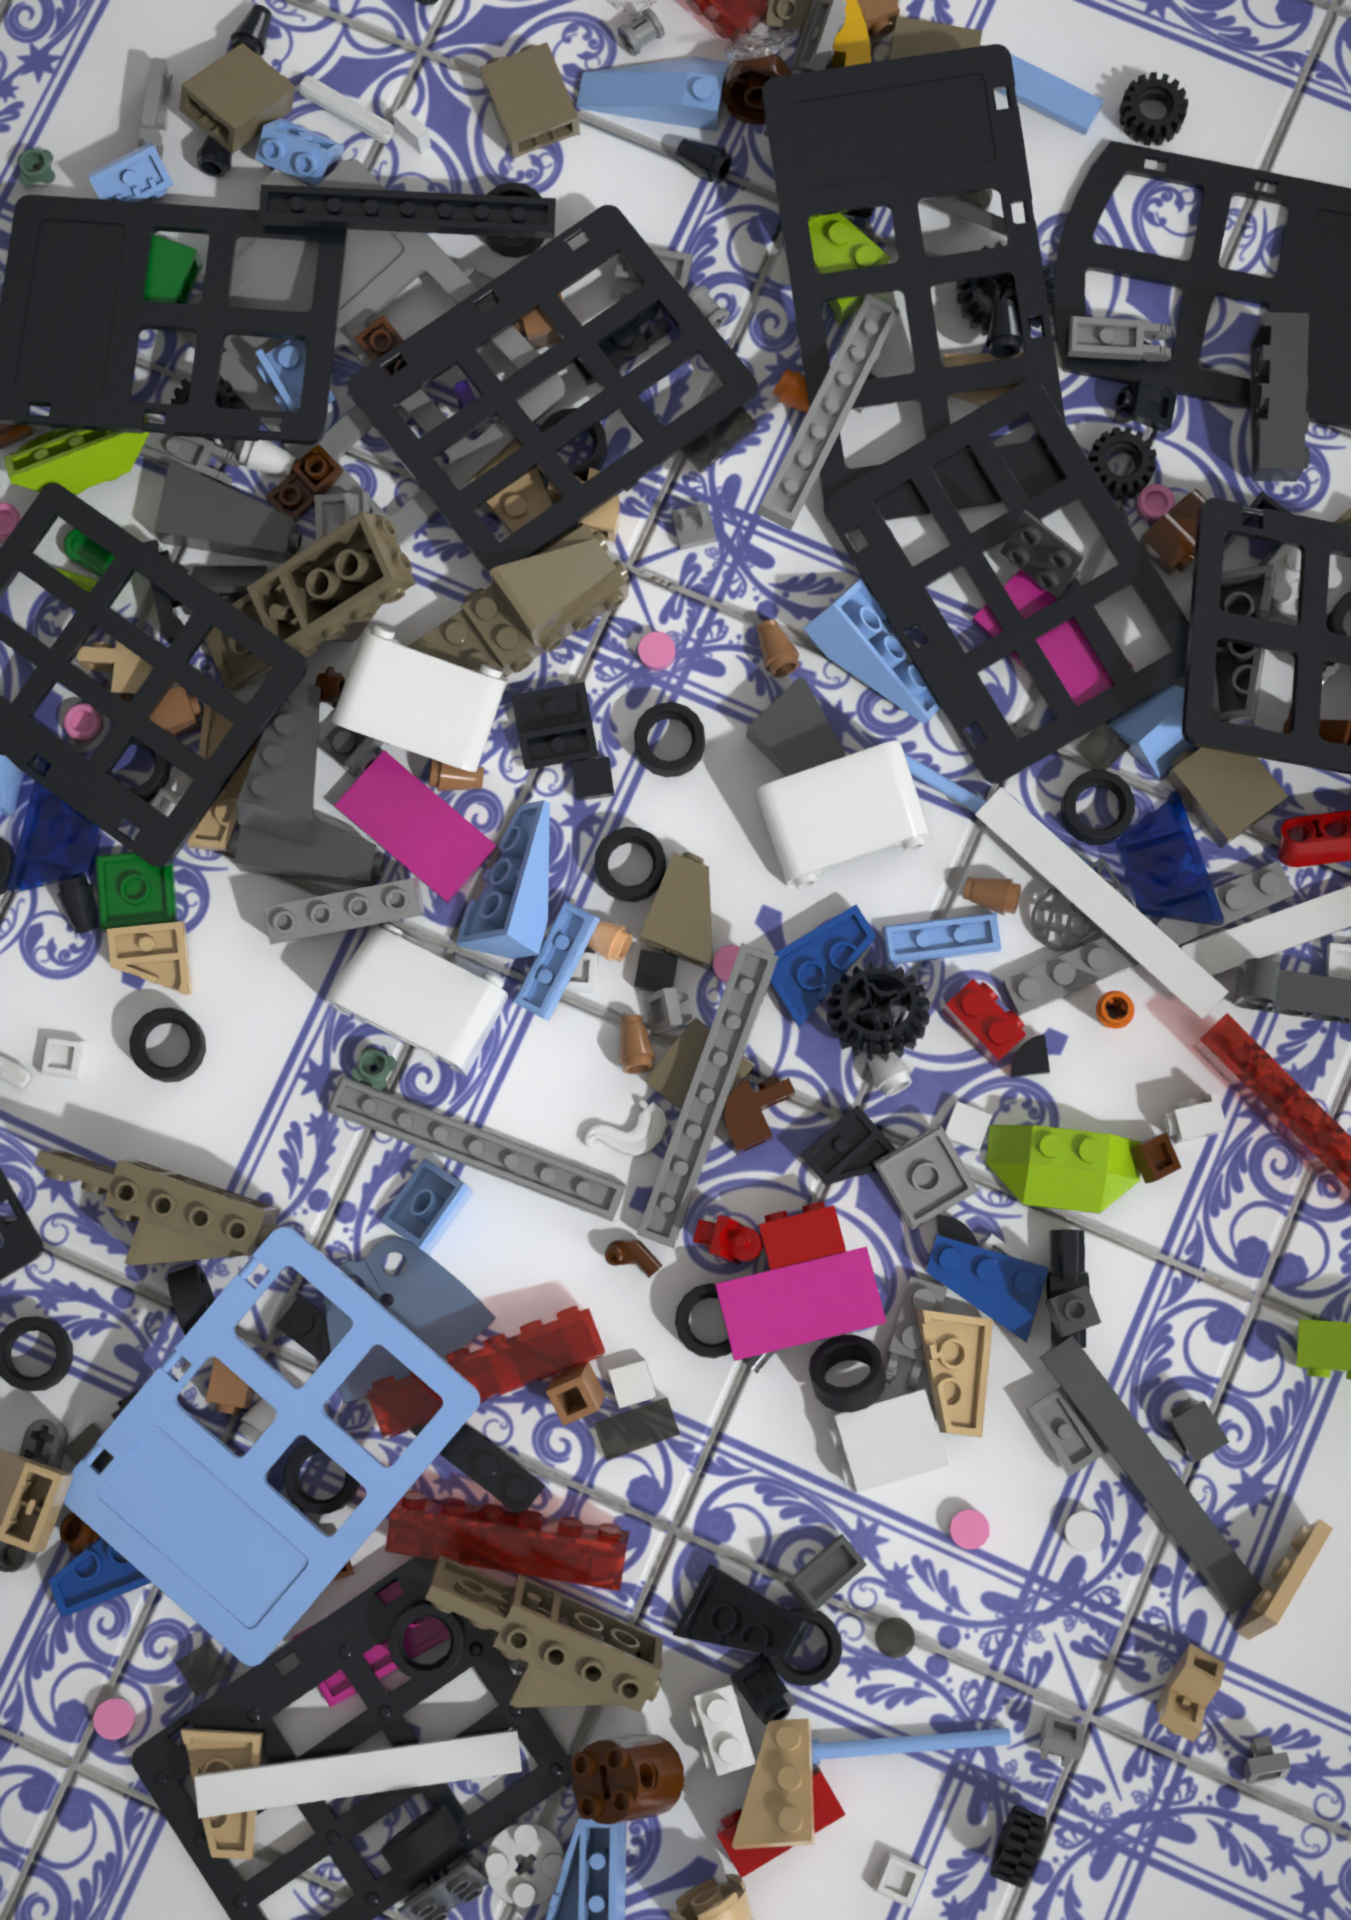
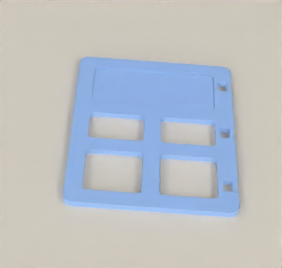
M280 1227L272 1231L252 1255L251 1259L235 1275L174 1348V1351L154 1372L97 1440V1443L72 1470L70 1474L74 1476L63 1503L238 1660L247 1666H257L270 1655L477 1410L480 1404V1394L468 1380L296 1230L290 1227ZM261 1263L270 1272L255 1287L247 1278L258 1264ZM286 1266L293 1267L347 1314L353 1322L349 1332L300 1388L290 1383L235 1333L236 1325ZM376 1344L382 1345L443 1400V1405L392 1466H386L324 1411L326 1402ZM183 1356L192 1365L178 1380L169 1371ZM212 1356L225 1364L277 1412L275 1420L244 1456H237L179 1405L177 1401L179 1393ZM299 1435L309 1438L366 1489V1497L334 1535L324 1533L266 1480L267 1472ZM105 1449L114 1458L100 1472L92 1463Z

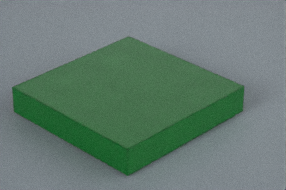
M133 852L95 856L100 930L102 932H107V929L178 922L174 860L167 867L156 868Z

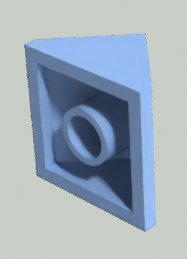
M1174 683L1116 716L1105 727L1157 780L1172 768L1171 761L1184 751H1190L1194 747L1182 735L1185 689Z
M424 1158L380 1221L430 1255L473 1194V1191L465 1183Z

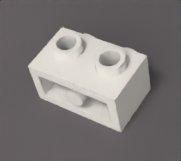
M732 1681L694 1692L695 1703L688 1706L695 1729L703 1727L707 1743L701 1744L700 1747L707 1769L715 1767L717 1776L755 1765V1757Z

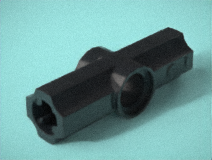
M1050 1230V1271H1048L1046 1279L1047 1300L1085 1285L1088 1286L1090 1291L1088 1272H1085L1084 1230ZM1051 1318L1052 1348L1065 1337L1059 1338ZM1086 1329L1071 1334L1082 1348H1086Z

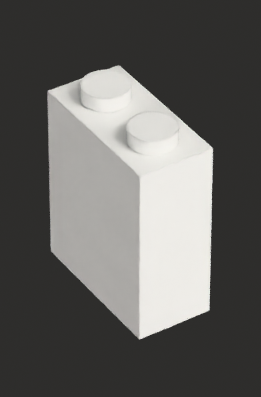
M925 1389L872 1404L866 1409L833 1416L835 1424L828 1426L834 1448L842 1447L846 1459L845 1463L840 1464L846 1487L853 1485L856 1493L948 1466Z

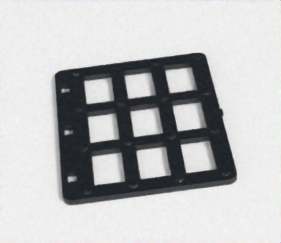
M613 205L601 206L353 375L348 382L350 398L488 573L489 570L496 566L532 556L624 490L628 492L639 483L638 480L753 400L758 389L755 377L623 213ZM584 232L589 241L573 251L567 242ZM616 254H619L643 285L582 326L558 294ZM493 294L498 303L482 313L475 305ZM659 303L683 335L622 376L598 345ZM536 309H539L563 340L501 382L476 350ZM699 353L724 385L663 427L638 395ZM401 357L406 366L389 377L383 368ZM579 359L603 391L541 433L517 401ZM457 364L481 396L418 439L394 407ZM619 410L643 442L587 482L581 484L557 452ZM497 415L521 445V448L464 488L458 490L434 458ZM538 467L562 499L499 542L476 513L475 509L529 471Z
M1029 380L1019 384L831 493L824 501L823 510L827 520L982 777L991 784H1000L1186 676L1189 637L1188 620L1129 527L1128 523L1130 521L1123 509H1118L1044 387L1036 381ZM1024 414L1028 416L1066 478L1030 500L989 436ZM969 447L1008 511L973 533H970L931 469ZM910 480L950 544L949 547L914 567L874 504V501ZM1079 499L1119 565L1081 586L1076 577L1070 584L1068 583L1059 600L1023 620L984 556V553L1008 539L1025 509L1042 522L1044 518ZM858 528L868 543V546L858 552L848 533ZM962 566L1003 631L966 654L925 588ZM1130 585L1134 588L1172 650L1169 654L1136 673L1094 607ZM1071 619H1074L1114 684V686L1077 707L1036 641ZM916 625L928 642L918 650L906 631ZM1014 652L1056 718L1019 741L978 673ZM977 723L987 740L980 744L979 747L975 746L965 729Z
M55 483L49 484L41 490L0 548V599L18 573L21 572L75 610L76 613L52 647L49 648L0 612V640L37 666L12 703L0 695V755L7 756L17 768L148 864L156 868H164L173 862L261 738L264 730L268 728L307 672L308 663L304 655L188 575L189 570L178 562L175 564L171 563L63 486ZM58 517L115 556L90 593L33 554ZM135 572L141 574L193 611V614L168 649L110 608ZM214 626L273 667L248 705L188 664ZM96 627L103 630L154 667L129 704L71 663ZM57 681L115 723L90 759L83 756L32 718ZM174 682L233 723V726L208 761L149 719ZM135 738L194 779L168 817L110 775ZM38 755L52 764L46 776L30 765ZM126 819L140 829L134 840L118 829Z
M429 1552L417 1554L270 1655L261 1664L253 1667L148 1739L134 1751L132 1755L133 1768L231 1920H269L259 1903L328 1855L331 1856L355 1895L319 1920H373L409 1895L410 1891L423 1882L427 1881L431 1884L429 1881L431 1876L437 1879L436 1875L439 1874L441 1869H446V1866L461 1855L464 1856L571 1780V1759L536 1707L516 1708L509 1705L515 1674L499 1650L493 1647V1641L486 1630L475 1627L469 1622L468 1618L456 1613L462 1621L465 1631V1646L456 1667L444 1677L431 1681L411 1678L389 1694L363 1655L389 1636L390 1629L396 1618L412 1604L428 1601L425 1597L434 1566L438 1560L434 1554ZM398 1580L404 1593L385 1605L377 1594ZM295 1651L301 1664L282 1676L274 1665ZM473 1666L499 1706L453 1738L505 1731L513 1727L517 1729L519 1737L538 1764L537 1768L469 1815L448 1783L372 1793L338 1818L326 1800L297 1804L315 1834L244 1882L230 1858L211 1857L202 1818L198 1819L197 1807L180 1782L181 1779L191 1773L186 1744L178 1747L171 1736L190 1723L193 1729L263 1733L262 1751L270 1764L348 1753L381 1729L392 1746L421 1743L403 1714ZM343 1669L368 1709L297 1757L272 1717ZM421 1790L433 1808L445 1805L461 1829L460 1836L441 1854L404 1878H397L391 1869L376 1879L351 1839ZM266 1809L257 1810V1815Z

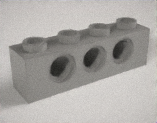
M418 878L404 879L263 907L270 945L426 915Z

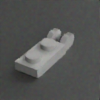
M153 58L150 62L138 148L152 142L162 160L164 147L159 133L160 129L166 130L168 108L164 107L165 96L171 97L174 76L173 74H168L166 59Z
M1073 316L1069 320L1067 356L1139 361L1144 359L1151 362L1167 361L1171 358V349L1169 347L1143 344L1144 338L1148 340H1165L1172 337V327L1167 324L1144 323V320Z
M148 417L149 423L165 424ZM150 433L138 455L167 467L169 466V461L176 462L227 487H230L233 479L222 471L208 467L212 457L231 467L237 468L240 465V457L216 446L210 440L198 437L169 436L163 433Z
M909 1277L888 1348L890 1355L885 1369V1383L891 1384L892 1380L895 1379L898 1369L897 1363L899 1355L914 1359L905 1383L907 1390L915 1391L923 1362L926 1363L916 1310L941 1312L948 1287L916 1277Z

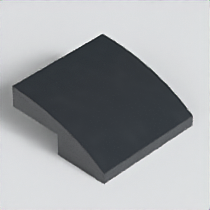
M585 682L511 695L525 770L598 757Z

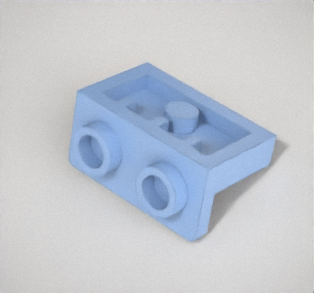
M279 118L263 125L255 159L317 186L324 179L327 166L341 160L345 145Z
M152 142L86 174L98 198L102 200L141 202L146 198L148 200H155L166 194L168 187L174 185Z
M289 339L268 353H265L262 348L255 351L261 362L256 365V368L267 385L273 382L279 393L274 395V398L283 412L298 411L301 404L307 349L302 341ZM331 389L329 393L328 404L336 400V397L334 396Z

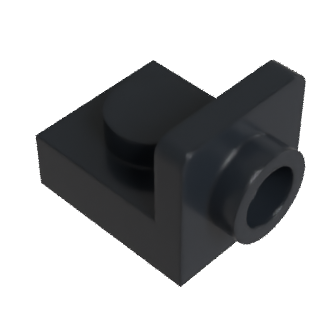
M1143 380L1134 382L1122 388L1115 400L1116 413L1114 422L1122 425L1133 420L1161 432L1169 430L1172 425L1177 394Z
M760 1654L730 1676L755 1715L764 1725H767L769 1721L785 1718L791 1711V1707L797 1702L764 1654Z

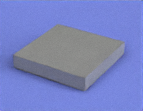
M940 1124L934 1125L872 1162L911 1230L916 1229L978 1191Z

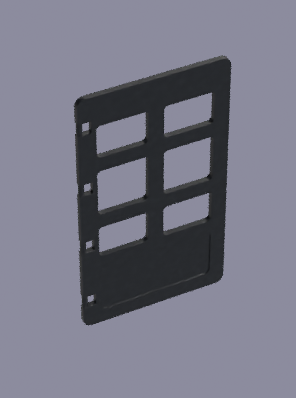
M992 44L784 75L767 80L762 89V100L809 408L830 369L821 310L822 303L900 291L904 295L915 370L910 374L865 380L851 410L916 401L921 406L926 439L950 425L947 398L950 395L1014 386L1033 380L1044 387L1065 421L1037 226L1033 212L1020 112L1015 91L1013 65L1009 50L1003 45ZM1006 88L1009 108L997 110L994 90ZM996 190L1000 193L1007 236V244L1005 246L937 257H929L925 254L918 211V203L920 201ZM1023 202L1026 223L1014 224L1011 204ZM883 206L891 210L898 260L895 263L824 274L816 271L808 225L810 218ZM1005 274L1010 275L1014 283L1020 330L1023 339V355L1016 358L950 368L943 366L938 344L931 287L938 284ZM1040 316L1043 337L1031 338L1028 318ZM1037 431L1034 441L997 447L1028 499L1037 496L1066 479ZM840 433L819 473L823 502L831 493L880 466L848 468L844 462ZM971 451L959 452L931 468L956 510L1002 503ZM911 480L874 501L885 521L931 514Z

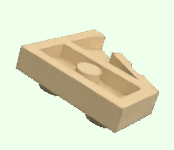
M185 921L107 929L110 967L173 989L184 995L192 994Z

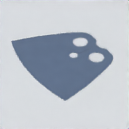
M387 1239L374 1246L368 1258L360 1262L346 1261L337 1266L347 1276L354 1275L359 1277L363 1281L364 1291L380 1305L381 1296L386 1293L391 1294L394 1302L391 1306L384 1308L445 1361L468 1345L496 1319L488 1308L462 1282L427 1253L404 1239ZM398 1252L405 1257L407 1267L401 1275L390 1276L383 1270L382 1261L388 1253ZM324 1295L328 1336L332 1352L352 1328L353 1322L347 1314ZM376 1344L341 1384L339 1389L343 1403L387 1391L418 1376L382 1345Z

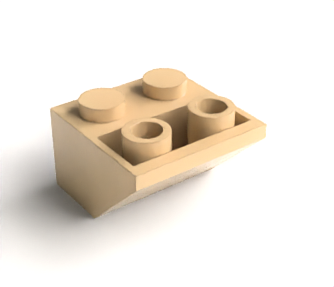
M0 1448V1541L32 1553L45 1551L74 1475Z

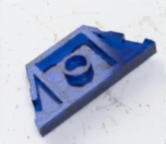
M41 757L37 770L46 776L52 764ZM34 781L7 890L11 893H20L92 874L103 830L38 782Z
M1173 792L1161 807L1154 813L1149 812L1140 820L1139 825L1135 829L1127 831L1116 841V850L1136 908L1143 915L1221 926L1224 924V917L1179 792Z

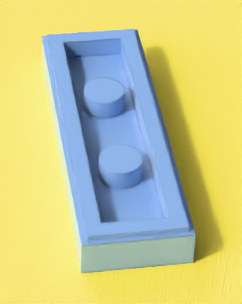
M1011 54L1017 101L1086 136L1101 110L1104 100ZM1006 88L996 90L1007 96Z
M565 901L514 1003L549 1021L600 918Z
M996 912L889 925L882 928L888 965L1001 951Z

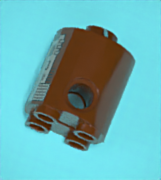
M640 1734L598 1740L587 1745L582 1752L576 1753L571 1761L572 1789L577 1802L578 1813L582 1818L586 1820L592 1819L598 1824L612 1825L664 1814L670 1811L679 1801L684 1786V1768L679 1753L668 1740L655 1734Z

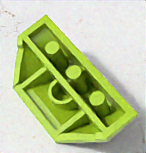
M147 414L145 415L144 423H149ZM57 428L35 437L22 445L16 453H10L3 458L12 484L41 492L45 486L55 483L76 495L89 487L105 481L116 480L121 475L130 472L150 433L143 432V434Z
M990 1125L986 1165L1022 1205L1100 1214L1140 1181L1141 1172L1131 1148L1142 1142L1113 1134L1055 1127Z

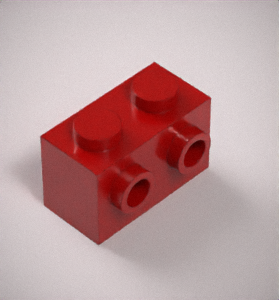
M972 979L945 1004L941 1012L995 1066L1026 1036V1033L1022 1030L1025 1025L1013 1011L1008 1010L1005 1012L995 1002L998 996L986 983L981 982L978 984Z
M824 1201L802 1206L803 1213L788 1217L787 1211H780L764 1216L765 1223L759 1224L758 1229L763 1241V1249L769 1271L846 1252L835 1206L825 1207Z

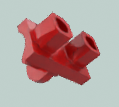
M718 1215L716 1223L699 1219L693 1242L704 1245L705 1248L709 1249L710 1254L735 1265H740L741 1261L754 1260L760 1254L763 1245L761 1235L756 1230L722 1215Z

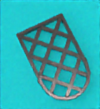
M1103 857L1089 865L1091 868L1098 865L1097 873L1100 876L1104 866L1114 881L1107 882L1115 890L1119 889L1124 898L1134 906L1121 886V882L1116 878ZM1056 888L1048 890L1036 902L1031 913V926L1035 936L1044 945L1053 949H1070L1083 944L1087 939L1101 931L1098 927L1088 934L1091 920L1085 914L1074 912L1075 905L1072 903L1070 904L1069 911L1055 908L1058 894H1061ZM1053 894L1051 907L1040 905L1048 896ZM1037 909L1050 911L1047 925L1035 923ZM1054 912L1068 915L1065 929L1051 926ZM1073 916L1087 919L1084 933L1070 930ZM1037 928L1045 929L1044 939L1039 935ZM1050 931L1064 933L1061 946L1048 943ZM1068 935L1082 937L1078 941L1066 945Z

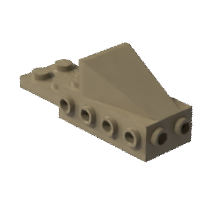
M361 512L352 516L346 523L334 531L323 535L317 542L305 550L294 554L288 561L276 569L265 573L262 578L247 587L248 594L231 605L307 658L316 653L318 650L317 646L326 640L345 642L357 640L383 604L398 601L404 597V591L415 585L416 582L411 574V562L401 552L396 541L397 532L393 524L386 517ZM215 626L205 639L227 691L237 692L273 669L269 664Z
M586 524L578 529L571 527L557 538L558 542L545 549L543 547L528 558L496 566L489 570L492 583L490 587L485 590L479 588L470 593L465 598V603L461 605L462 610L407 647L468 669H480L481 664H487L502 670V675L504 674L505 677H508L514 672L518 673L527 668L533 662V659L542 653L556 649L566 637L575 631L580 632L589 627L595 618L605 611H612L619 607L628 597L626 581L630 578L618 560L613 563L606 554V551L609 550L608 546L598 531L591 533Z
M39 1150L35 1162L36 1166L46 1169L44 1174L46 1177L62 1182H67V1180L77 1182V1180L82 1181L81 1188L100 1195H103L104 1192L107 1193L103 1205L114 1209L113 1216L130 1222L139 1220L124 1262L129 1265L252 1256L272 1231L280 1228V1226L276 1225L281 1208L140 1160H118L116 1168H112L62 1150Z
M443 1555L439 1556L432 1572L425 1599L442 1612H455L468 1618L469 1622L477 1628L495 1630L493 1647L497 1648L503 1656L509 1659H521L515 1672L509 1705L516 1708L624 1705L641 1712L646 1700L653 1701L662 1682V1679L658 1676L663 1666V1638L522 1574H518L513 1587ZM558 1617L566 1618L569 1623L565 1625L558 1622ZM600 1635L604 1636L605 1639L603 1641L598 1640ZM637 1651L640 1653L639 1657L635 1656Z

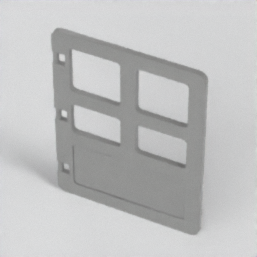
M355 159L343 161L316 186L386 190L364 165ZM347 229L348 235L334 353L339 348L346 347L365 367L371 364L373 361L354 338L366 329L367 323L423 273L429 274L456 304H459L479 289L427 233ZM257 239L234 260L229 306L308 312L312 308L319 244L313 241ZM202 291L187 304H198L202 299ZM485 298L475 306L484 313L494 305L488 298ZM511 326L491 340L517 370L540 356L514 326ZM181 332L195 348L197 334ZM229 335L225 338L223 347L226 351L222 354L220 375L224 381L228 380L235 393L251 410L283 412L274 398V395L279 393L274 383L272 382L267 385L256 368V365L261 362L255 351L262 348L265 353H268L289 339ZM301 340L307 349L308 343L305 340ZM557 373L523 396L517 403L535 424L563 398L566 391L565 383ZM422 389L395 406L402 407L426 434L448 419ZM356 405L325 433L323 439L317 443L344 471L328 490L327 494H362V492H365L340 464V457L373 427ZM498 419L477 439L468 440L464 437L444 451L449 457V464L443 470L458 490H461L511 446L516 439L503 422ZM263 422L270 431L280 432L281 429L278 426L280 423ZM282 443L293 456L297 457V461L317 445ZM422 489L393 515H387L370 497V508L373 510L371 514L386 517L393 524L397 532L396 541L399 547L439 511Z

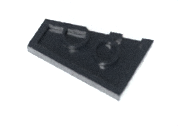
M709 1564L673 1636L792 1659L810 1623L720 1568Z

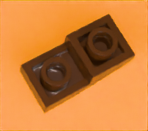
M384 315L380 316L354 338L373 362L404 341ZM399 357L383 369L390 377L406 365L403 363L402 358Z
M319 444L291 467L293 473L265 496L268 503L275 510L292 517L295 523L315 505L314 495L326 494L344 472Z

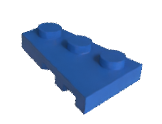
M857 904L774 953V955L779 956L770 984L798 1029L831 992L833 985L840 981L843 973L846 974L876 939L875 933Z
M935 1233L924 1271L1027 1343L1049 1268Z
M100 1538L91 1547L84 1550L48 1580L61 1618L152 1583L103 1538Z

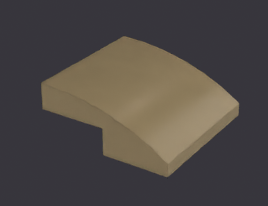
M694 1018L645 1079L647 1084L680 1110H682L710 1032V1028L697 1018ZM745 1056L742 1058L731 1092L744 1081L755 1066Z

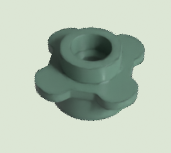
M29 149L18 156L17 162L22 171L19 179L24 186L30 187L37 182L50 184L54 181L56 175L51 168V162L53 161L52 153L47 149ZM35 166H40L38 170H33Z
M367 1047L361 1052L358 1066L353 1067L352 1077L355 1081H365L371 1084L375 1090L384 1089L387 1085L386 1078L390 1071L396 1068V1060L393 1056H386L383 1052L375 1050L373 1047ZM372 1066L378 1067L376 1071L370 1070Z

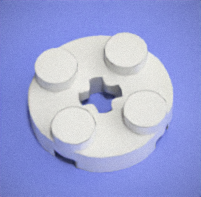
M1299 549L1290 551L1288 555L1280 558L1274 564L1276 579L1271 606L1272 612L1280 620L1295 626L1297 625L1299 595L1297 594L1298 587L1294 585V582H1300L1301 551ZM1331 562L1329 563L1326 618L1339 602L1342 591V574Z
M520 1822L507 1826L497 1834L488 1850L485 1870L490 1886L501 1899L521 1908L545 1902L555 1892L562 1871L561 1867L565 1859L564 1847L558 1836L542 1824ZM519 1854L524 1857L532 1854L536 1858L533 1863V1867L536 1870L534 1873L529 1874L525 1871L521 1874L516 1870L519 1864L516 1857Z

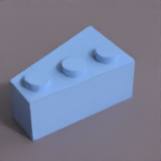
M578 1818L545 1920H625L627 1822L609 1825L598 1824L592 1819Z

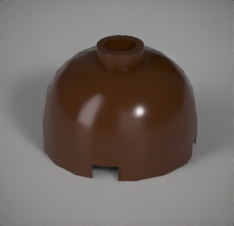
M752 50L739 55L731 63L726 71L722 98L723 102L725 101L728 105V112L733 117L744 123L765 124L763 119L765 118L762 89L765 82L770 78L792 74L791 69L784 60L771 51Z

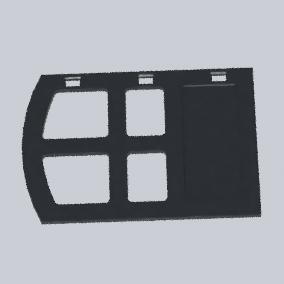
M1111 141L1093 164L1078 190L1066 219L1058 248L1054 274L1055 286L1053 292H1055V299L1053 302V317L1056 343L1063 372L1128 385L1143 380L1177 395L1251 409L1250 379L1204 370L1199 366L1211 298L1221 296L1261 304L1267 307L1268 312L1309 313L1308 393L1306 397V411L1309 414V421L1351 430V188ZM1145 159L1167 163L1165 172L1144 168ZM1134 175L1199 188L1203 192L1192 254L1189 260L1183 261L1098 244L1093 240L1100 217L1124 176ZM1256 181L1277 185L1275 194L1254 190ZM1234 196L1280 204L1287 208L1288 213L1276 275L1272 278L1228 270L1219 265L1230 202ZM1096 271L1176 287L1183 291L1178 325L1169 361L1151 362L1144 359L1139 361L1067 356L1070 317H1086V272Z

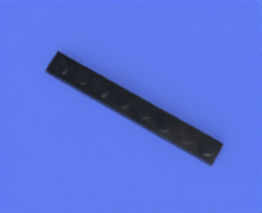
M261 184L259 221L260 225L554 239L556 198Z
M299 1295L276 1327L323 1363L331 1353L326 1314ZM412 1381L367 1397L416 1436L442 1407V1404ZM466 1423L439 1453L520 1517H523L546 1486Z

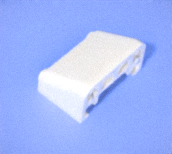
M373 625L372 630L365 628L339 697L332 722L348 730L456 768L476 772L508 681L507 678L501 677L503 671L487 664H481L480 669H468L403 646L399 641L393 639L395 632L384 627Z
M900 741L879 744L772 781L755 791L788 887L795 885L797 889L808 887L818 882L816 876L821 874L824 868L891 845L903 847L905 852L912 851L926 845L925 840L931 838V833Z
M386 922L381 927L373 925L332 986L325 999L332 1009L347 1017L353 1014L357 1020L363 1023L366 1022L429 1054L432 1058L436 1060L440 1058L442 1062L450 1065V1069L467 1077L509 997L508 993L502 989L504 982L487 973H484L481 978L401 938L403 932Z

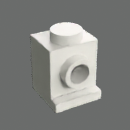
M1218 1092L1205 1096L1203 1098L1204 1103L1200 1102L1199 1097L1177 1102L1178 1109L1163 1114L1166 1132L1168 1136L1174 1135L1176 1144L1220 1134L1227 1130Z

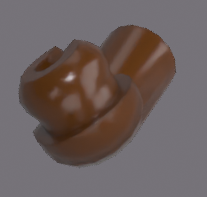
M637 1239L613 1241L608 1245L604 1253L605 1260L610 1265L636 1264L648 1278L663 1266L650 1250Z

